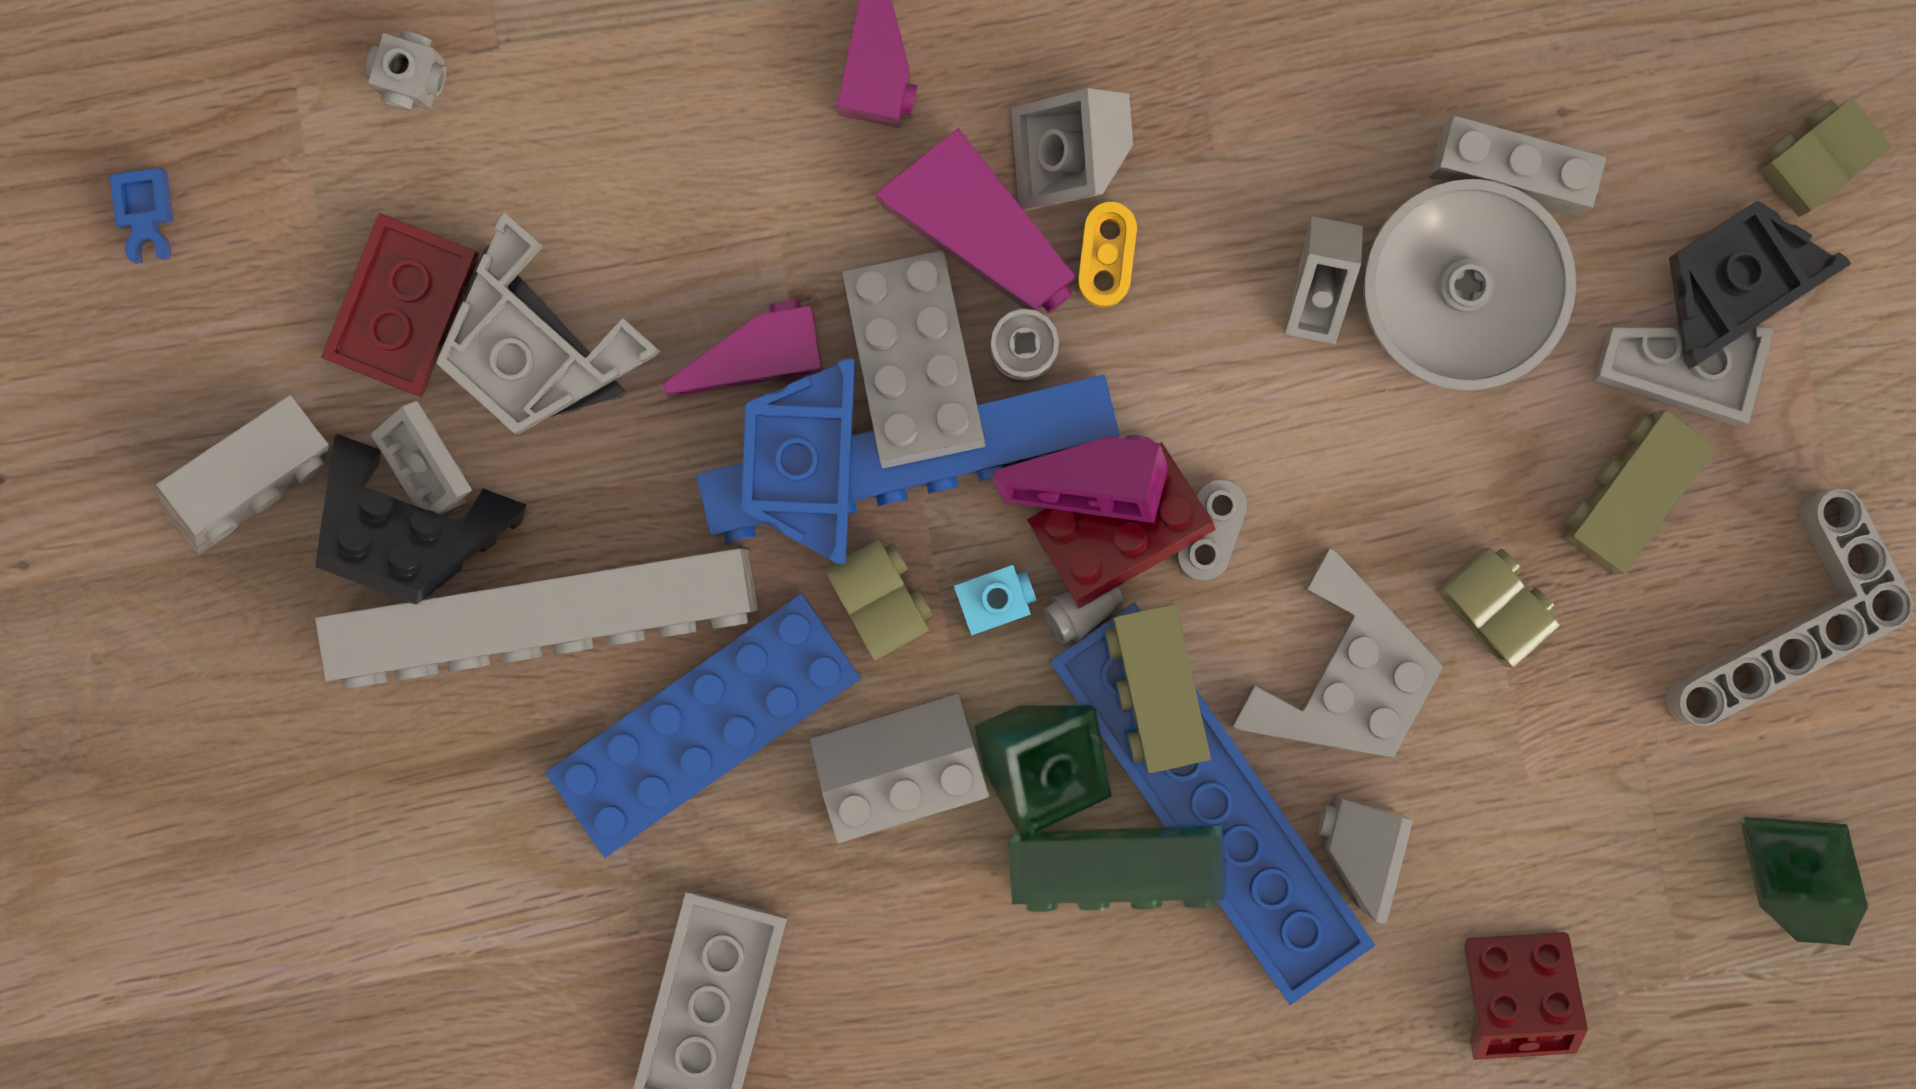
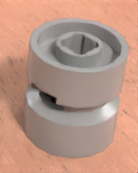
M1019 309L1009 312L998 321L992 331L990 355L993 365L1002 376L1011 381L1027 383L1038 380L1049 371L1057 357L1059 338L1056 327L1047 316L1037 310Z

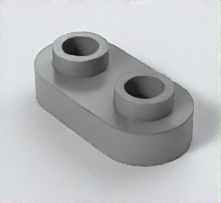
M1228 480L1211 481L1202 486L1196 494L1212 519L1216 530L1176 553L1180 569L1192 579L1207 581L1217 578L1226 570L1246 515L1247 500L1241 488ZM1217 496H1224L1230 502V510L1224 516L1217 515L1212 509V501ZM1202 544L1208 545L1213 550V559L1207 565L1198 563L1195 558V551Z

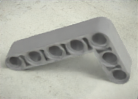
M1847 489L1817 491L1805 498L1800 509L1802 524L1839 596L1676 680L1670 685L1665 698L1667 711L1674 719L1681 723L1697 726L1715 724L1892 632L1909 620L1913 612L1911 594L1865 506L1855 493ZM1830 499L1838 505L1840 510V518L1834 526L1827 523L1823 514L1824 507ZM1854 546L1859 547L1864 556V564L1857 573L1851 569L1848 563V554ZM1879 592L1883 593L1888 601V610L1881 619L1874 614L1872 608L1873 600ZM1833 616H1836L1842 624V634L1835 643H1832L1826 634V625ZM1787 640L1792 641L1797 651L1796 659L1789 667L1784 666L1779 656L1780 648ZM1741 664H1745L1751 674L1750 683L1743 691H1739L1733 683V673ZM1694 688H1699L1704 694L1705 705L1702 711L1692 715L1687 709V696Z

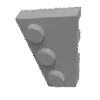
M1756 327L1688 369L1684 362L1680 330L1675 328H1612L1606 334L1593 381L1743 428L1749 424L1775 327Z

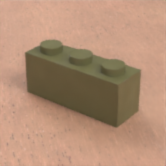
M1667 409L1654 412L1650 416L1644 413L1636 420L1625 437L1630 441L1628 447L1619 458L1613 455L1608 459L1595 477V481L1600 484L1589 500L1584 497L1581 498L1572 507L1564 520L1569 527L1561 538L1610 574L1626 573L1717 448L1715 444Z
M1170 603L1111 616L1113 628L1105 629L1104 633L1111 661L1121 660L1125 679L1116 681V687L1122 712L1132 710L1136 731L1127 733L1134 764L1143 762L1145 770L1150 774L1211 760L1177 604Z

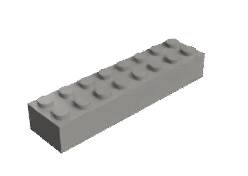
M739 548L422 600L417 605L403 603L317 617L315 620L325 682L342 679L343 689L388 682L386 672L394 670L396 681L439 674L438 663L447 662L449 672L489 666L491 665L489 655L498 653L501 656V663L542 657L541 646L553 645L554 655L593 649L592 638L605 636L607 646L645 640L644 630L657 627L659 638L697 632L695 621L711 619L712 629L748 623L747 613L759 610L749 550Z

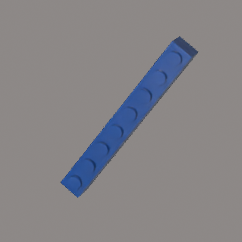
M1105 374L977 405L986 445L983 448L882 469L874 431L852 436L848 514L858 512L855 502L876 497L877 505L884 506L907 500L906 490L926 485L928 494L959 487L957 477L977 473L979 482L993 479L995 470L1008 467L1007 465L1032 460L1105 437L1118 438L1120 436ZM743 463L696 474L711 536L724 535L726 544L756 537L754 527L766 524L741 510Z

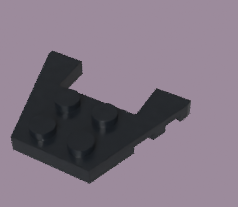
M337 434L333 442L315 567L417 605L461 571L464 561L477 551L483 553L496 544L497 536L508 527L514 530L524 519L527 504L483 488L464 521L459 523L438 515L434 511L419 508L390 497L383 492L366 488L365 485L379 465L381 450Z

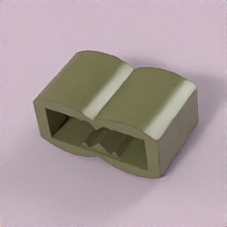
M1853 98L1848 99L1839 106L1831 99L1806 119L1811 128L1797 138L1793 132H1790L1766 151L1771 160L1760 171L1798 217L1812 211L1891 147L1890 143Z
M879 538L847 556L846 564L834 563L824 569L874 661L930 631L925 620L934 615L919 588L911 593L908 591L900 576L908 571V568L894 543L884 547Z
M1481 548L1437 587L1436 591L1504 667L1514 668L1559 627V624L1552 616L1556 608L1550 599L1539 589L1533 588L1529 591L1517 577L1522 570L1506 551L1499 549L1497 552H1494L1491 548Z

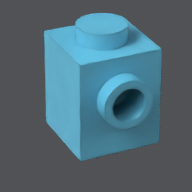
M1014 565L954 586L971 635L1031 615L1027 604L1037 601L1027 572L1016 574Z

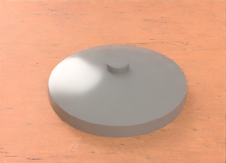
M1482 179L1450 181L1428 188L1409 198L1380 227L1370 246L1364 265L1362 278L1364 308L1371 330L1380 346L1397 365L1409 374L1422 381L1443 388L1457 390L1489 389L1504 385L1525 375L1539 365L1557 345L1566 330L1574 307L1576 296L1575 263L1567 238L1556 220L1540 203L1529 195L1509 185Z

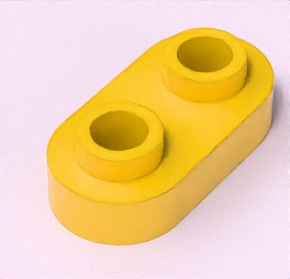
M1105 202L1093 208L1087 216L1083 231L1078 288L1082 297L1089 304L1100 308H1107L1118 304L1127 294L1131 283L1137 223L1133 213L1126 206L1117 202ZM1105 222L1115 223L1119 228V236L1111 240L1104 238L1100 233V226ZM1099 273H1107L1113 279V287L1107 291L1097 289L1094 285V277Z

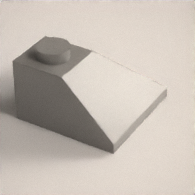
M1086 88L1011 107L1018 204L1024 211L1102 195L1133 147L1129 93Z
M1335 795L1332 806L1325 804L1319 819L1318 835L1324 836L1322 846L1358 908L1375 922L1386 924L1413 820L1391 809Z

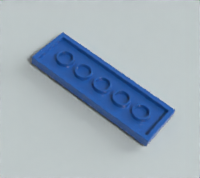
M801 593L545 773L605 858L862 677L804 594Z

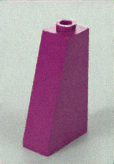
M959 128L876 192L877 201L886 211L941 250H944L948 255L1023 308L1039 310L1041 307H1044L1050 313L1072 295L1068 286L1074 282V273Z

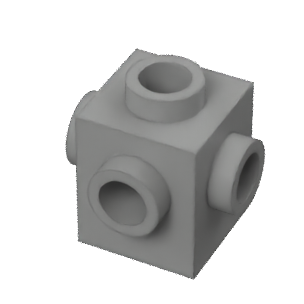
M404 30L401 31L399 38L385 33L382 34L379 46L374 45L371 48L365 67L366 75L370 76L368 84L382 95L381 102L406 111H411L413 105L429 110L432 109L435 96L438 97L442 92L447 73L446 60L434 48L430 47L432 40ZM403 59L408 60L409 66L407 70L399 74Z

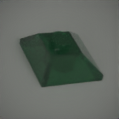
M1019 705L975 725L984 771L1017 833L1022 838L1112 797L1096 709L1091 705Z
M1743 817L1741 825L1759 906L1797 942L1850 946L1868 909V903L1847 824Z

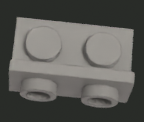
M418 401L399 408L371 433V436L414 506L434 511L442 516L461 507L466 502L465 496L472 489Z

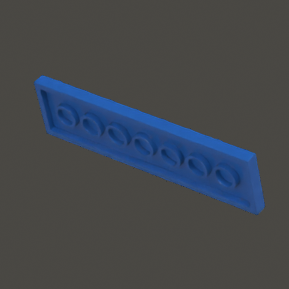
M1133 602L1116 615L1138 611L1140 608ZM1110 618L1049 662L1289 1005H1292L1376 945L1197 690L1196 693L1211 760L1150 774L1145 770L1143 762L1134 764L1127 733L1136 731L1132 710L1122 712L1116 687V681L1125 679L1121 660L1111 661L1104 633L1105 629L1113 628Z

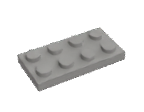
M944 250L843 271L842 274L882 469L986 447Z
M691 890L685 892L633 1089L743 1088L788 916Z

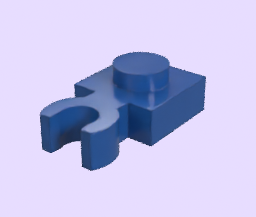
M162 168L109 175L116 227L132 229V234L128 237L125 244V252L128 259L136 264L143 263L142 246L148 241H153L156 257L162 260H169L171 246L168 239L160 233L159 224L174 222L167 171Z

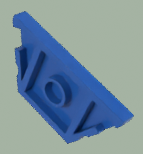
M855 359L842 360L837 365L810 377L806 376L774 393H768L746 403L741 510L837 564H846Z

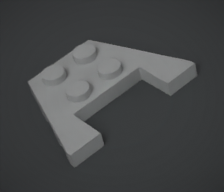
M504 212L497 222L493 240L487 253L483 254L476 270L478 274L466 301L462 302L436 364L514 434L519 435L651 360L660 350L622 318L586 358L508 289V285L542 249L543 245Z
M1329 548L1326 549L1305 590L1351 614V619L1305 704L1299 710L1253 685L1231 726L1246 732L1394 758L1443 669V665L1336 551Z

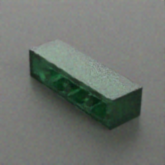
M1223 826L1015 831L1008 842L1012 905L1026 904V909L1032 912L1052 911L1058 908L1059 903H1078V908L1086 911L1107 909L1110 907V902H1130L1131 908L1134 909L1159 908L1162 906V901H1183L1184 907L1207 908L1214 906L1215 900H1224L1227 888Z

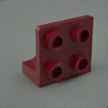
M1565 932L1468 938L1464 948L1477 1022L1470 1039L1473 1060L1577 1054L1588 1028L1569 935Z

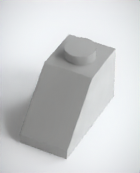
M1311 216L1299 256L1285 335L1336 344L1361 266L1363 226Z

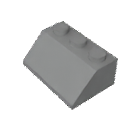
M959 693L810 738L823 798L837 843L989 798L988 788Z

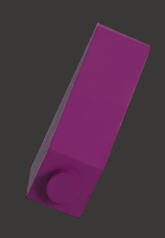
M859 0L837 102L839 116L900 128L902 114L912 116L918 85L909 83V65L892 0Z
M787 300L770 304V313L757 315L664 382L665 394L669 397H677L811 375L823 371L814 312L811 306L801 307L800 300Z
M1129 435L1125 439L1105 437L995 470L993 481L1004 503L1155 523L1168 465L1160 443H1156L1147 437L1140 435Z

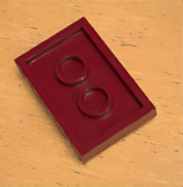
M379 213L321 358L408 393L423 397L480 253Z
M1162 442L1160 445L1168 469L1155 523L1047 508L1027 519L1032 531L1078 608L1085 606L1216 530L1212 519Z

